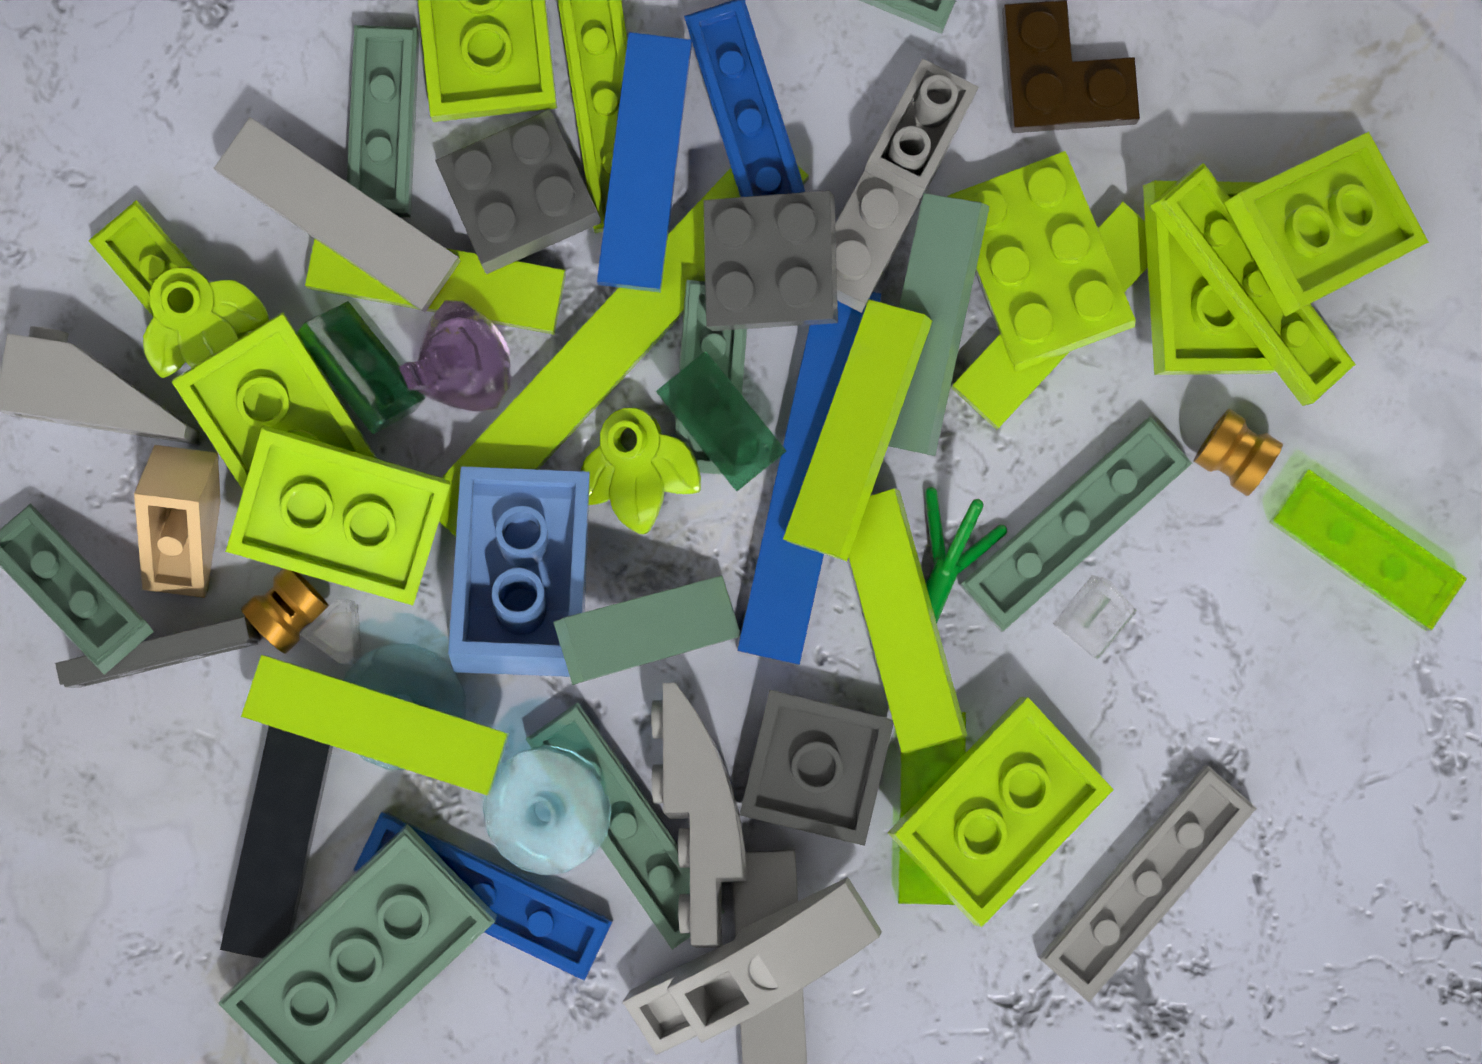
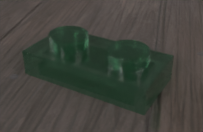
M349 301L306 321L297 332L316 364L372 434L415 412L426 399Z
M707 351L701 353L655 391L736 492L787 452Z

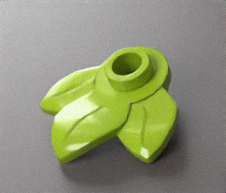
M173 267L161 273L154 280L150 288L149 305L154 317L143 335L144 353L155 372L161 378H165L179 370L185 362L191 368L238 340L237 334L252 331L269 321V315L260 299L248 287L238 281L218 280L209 282L202 273L193 268ZM181 287L191 292L193 305L189 310L178 311L172 307L169 296L173 289Z
M622 408L613 412L602 425L600 446L585 458L581 467V471L590 473L589 505H598L610 500L612 510L619 521L638 534H647L653 527L664 500V492L694 494L701 491L699 466L687 443L679 438L662 434L657 420L649 412L640 408ZM628 427L637 436L636 446L631 451H627L621 444V435Z

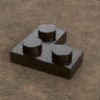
M1067 0L1004 5L1002 15L1012 133L1125 126L1138 123L1140 114L1135 57L1072 62Z

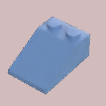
M461 467L448 650L454 672L570 677L553 622L585 612L589 472Z

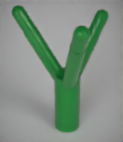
M928 487L925 490V500L934 566L926 587L936 623H938L957 575L1002 539L1008 530L1005 525L1000 524L963 552L984 506L982 500L974 499L946 554L937 490L934 487Z

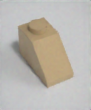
M154 445L134 492L142 590L205 598L209 586L221 502L218 453Z

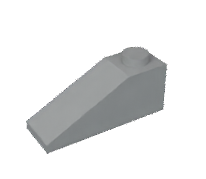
M36 326L30 327L29 336L7 333L0 371V412L12 417L198 445L200 432L92 355L71 343H67L69 333Z

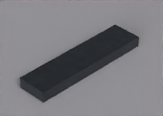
M269 726L220 950L263 959L293 931L333 746Z

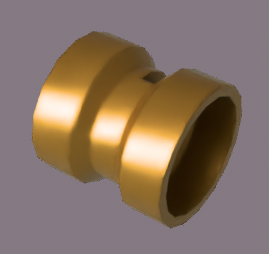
M1229 408L1210 431L1193 462L1209 472L1219 470L1229 477L1231 487L1245 496H1249L1268 473L1278 457L1283 443L1268 433L1259 435L1247 428L1246 419Z
M283 568L273 577V587L265 595H254L241 608V611L262 636L280 652L286 654L300 641V631L309 623H319L332 611V608L300 573Z

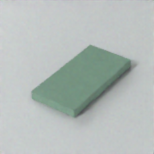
M407 824L226 992L218 1004L278 1064H342L496 921L497 915Z

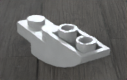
M923 58L872 151L864 172L835 224L837 301L861 313L922 201L923 193H926L979 88Z
M663 683V700H653L651 708L653 739H663V764H653L652 798L653 803H663V813L670 819H690V828L679 829L678 833L680 868H690V894L679 895L680 933H690L691 945L696 948H719L722 946V882H747L745 842L740 813L725 765L701 717L676 683Z
M847 877L742 928L733 941L630 990L623 1000V1004L656 1055L696 1036L702 1043L763 1012L822 977L878 939L882 931Z

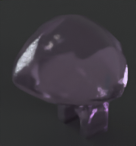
M445 300L428 322L421 341L417 361L406 362L399 367L409 390H417L433 401L474 412L497 409L508 392L511 383L510 350L506 339L491 320L464 301Z

